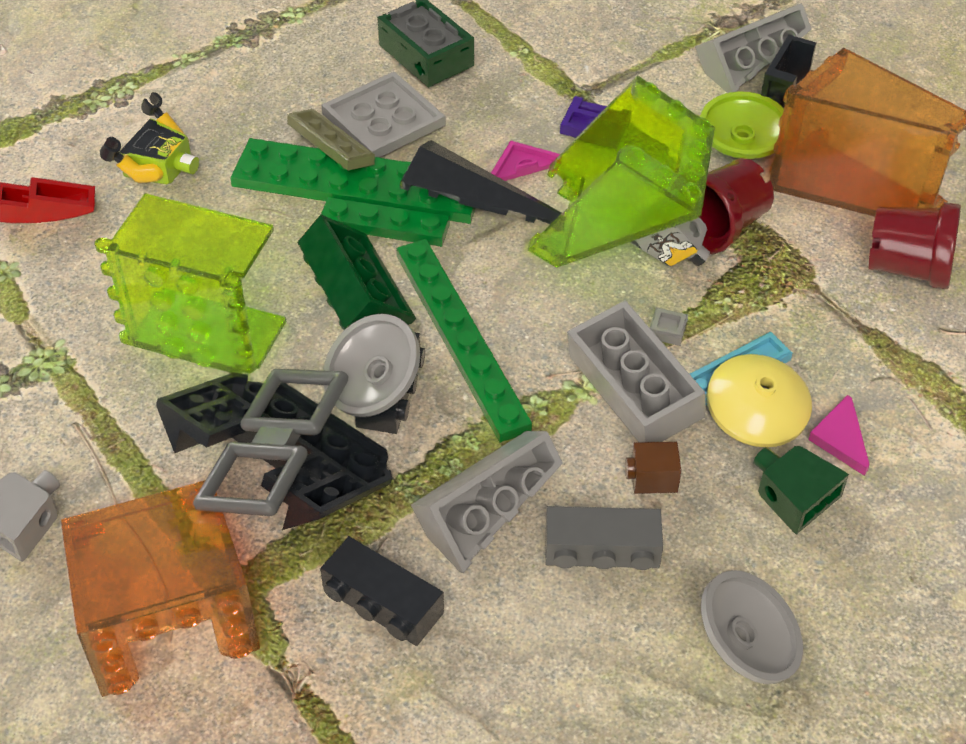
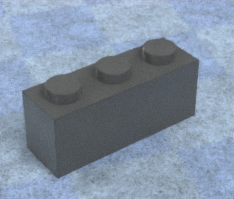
M547 506L545 527L546 566H558L560 568L583 566L599 569L624 567L637 570L660 568L663 552L661 509Z

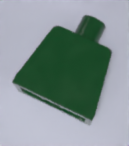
M794 446L782 457L778 456L768 447H765L756 455L753 464L763 471L758 490L759 495L796 535L842 497L849 476L844 470L801 446Z

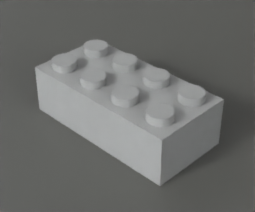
M626 300L567 331L571 359L638 442H662L705 418V391Z

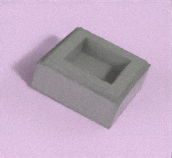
M656 307L650 329L661 342L681 346L689 314Z

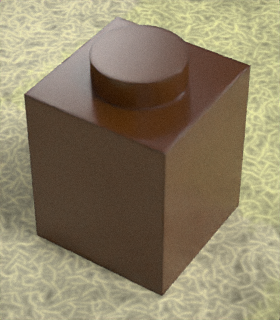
M677 441L634 442L632 457H626L625 459L626 479H632L634 494L678 493L682 469Z

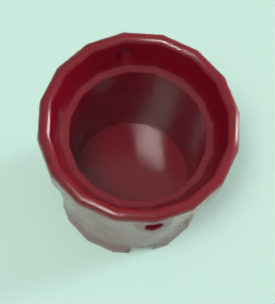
M739 158L707 173L700 171L680 178L671 189L670 196L675 193L680 196L706 224L707 231L702 245L710 251L711 255L728 249L740 237L743 230L767 213L772 207L774 190L771 180L765 183L760 175L764 172V169L750 159Z
M944 202L940 208L878 206L872 231L873 240L869 254V270L929 281L932 288L948 289L953 268L961 205Z

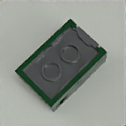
M415 0V2L412 1L388 12V15L385 13L377 17L379 45L428 88L474 66V37L430 1Z

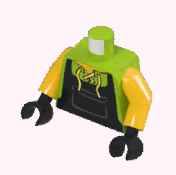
M152 92L149 97L152 104L144 98L141 109L144 114L155 116L157 119L150 118L122 149L120 141L114 137H108L100 149V157L104 161L111 162L115 160L117 162L116 166L123 171V176L131 178L137 183L155 182L166 185L171 184L181 171L195 174L199 167V158L191 155L188 137L167 112L163 113L160 109L162 97L156 92Z

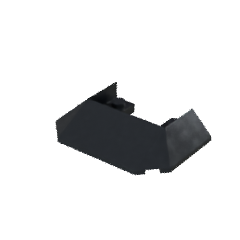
M233 372L158 398L156 407L174 454L198 444L207 448L230 438L237 442L251 443L257 432L243 430L241 420L264 383L247 381V374ZM280 383L261 417L310 420L318 404L287 383ZM330 413L319 434H300L295 446L305 447L308 455L283 500L289 506L282 530L319 520L390 485L392 474L391 470L387 469V449L332 413ZM263 459L275 468L264 473L261 483L264 489L269 492L271 491L287 460Z

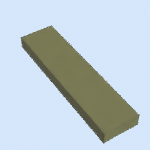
M308 109L287 114V124L346 170L375 164V154L316 110Z

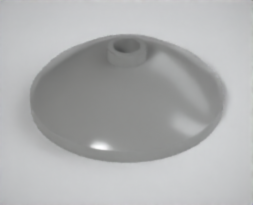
M370 315L347 327L331 346L323 371H343L348 375V382L335 406L346 414L366 417L379 414L396 404L408 391L416 377L420 363L419 342L414 331L404 321L392 315ZM324 385L325 392L329 385Z
M726 571L712 579L705 587L702 595L701 614L707 637L720 658L740 675L761 684H777L792 676L798 670L802 661L803 640L797 620L785 600L768 583L744 571Z

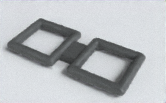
M273 369L241 420L243 430L257 432L251 443L230 442L226 445L193 501L195 509L199 511L274 516L308 455L305 447L295 446L300 434L317 435L321 432L348 382V375L343 371ZM280 383L329 385L310 420L261 417ZM237 457L287 460L266 500L214 495Z

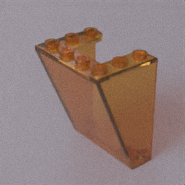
M842 48L835 55L829 56L817 69L809 71L804 79L788 88L783 99L785 102L783 115L778 124L780 131L774 145V161L769 169L774 191L874 217L878 206L940 208L944 202L948 203L938 193L950 156L960 148L961 144L958 143L957 138L963 130H966V110L846 48Z
M205 480L61 519L76 630L102 697L110 694L120 695L126 693L138 681V669L129 643L138 640H151L159 634L179 628H192L200 622L211 619L220 654L223 656L239 659L253 651L260 650L247 584L223 512L199 511L193 505V501Z

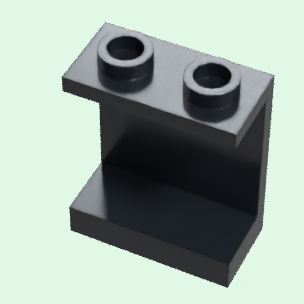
M793 35L787 36L765 72L761 96L769 97L785 109L788 115L790 114L794 90L804 93L807 90L817 42Z

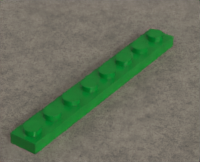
M424 239L397 247L396 254L401 266L499 443L516 438L526 431H532L530 418L428 241Z

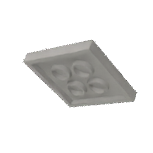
M394 71L322 104V114L330 122L375 154V157H382L446 125V116Z

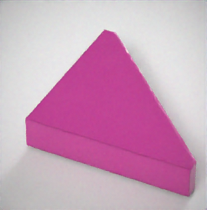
M510 141L491 173L504 181L560 166L562 164V155Z
M847 395L810 432L809 441L865 476L870 464L852 397Z

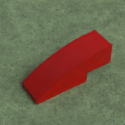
M35 177L30 178L29 186L0 182V222H53L94 212L95 186Z

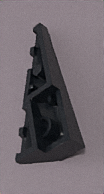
M432 140L419 146L400 184V188L409 191L411 186L425 188L428 190V196L437 198L440 194L459 201V204L505 216L509 210L526 215L525 221L534 223L537 219L553 225L555 229L559 230L564 227L567 215Z

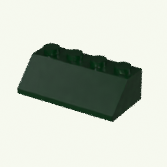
M320 214L297 243L304 254V261L315 274V281L324 290L327 296V303L335 310L340 319L339 325L345 330L354 322L376 314L392 315L401 319L407 325L412 324L416 317L368 236L363 232Z

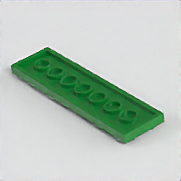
M249 138L230 177L231 186L320 201H326L330 197L449 216L450 221L471 224L476 210L474 207L459 204V201L440 194L437 198L428 196V190L425 188L411 186L409 191L401 189V180L411 162L375 157L374 165L346 170L319 148Z

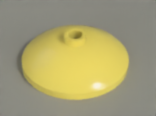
M745 354L730 358L714 371L707 387V405L714 421L729 436L751 446L777 447L789 443L803 432L811 416V395L803 379L787 364L769 356Z

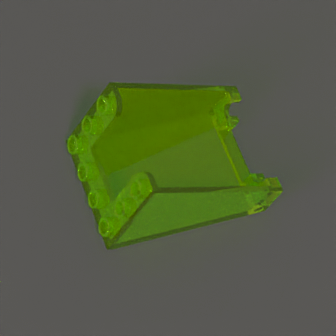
M637 75L550 164L547 176L553 178L557 174L562 178L563 185L558 189L557 194L570 201L569 206L542 233L537 232L530 239L528 251L557 268L697 219L702 213L715 127L707 119L699 117L687 109L680 101L674 100L659 90L655 84L647 82Z

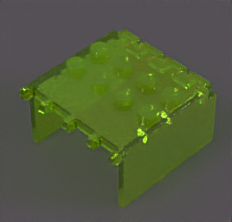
M144 193L112 239L98 238L94 242L96 251L106 254L108 260L104 261L100 267L102 274L112 277L114 285L107 289V293L111 300L119 302L120 309L116 310L113 316L115 322L125 325L126 330L119 333L121 343L163 354L172 359L178 358L196 363L202 367H211L229 373H252L256 369H260L287 320L284 316L246 307L242 280L240 278H245L273 233V225Z

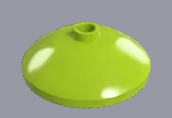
M738 91L719 95L709 101L701 112L699 127L705 141L717 151L738 159H757L774 154L786 144L790 136L791 121L785 109L771 98L753 92Z

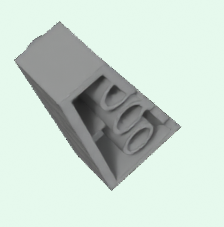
M800 3L697 45L695 49L704 73L727 93L736 92L740 89V86L746 81L751 80L757 75V72L773 61L788 35L802 38L812 29L804 6Z
M526 431L412 503L411 507L427 538L459 572L464 573L472 564L471 560L495 539L493 535L505 522H510L519 512L517 509L528 497L535 495L563 462L547 431Z

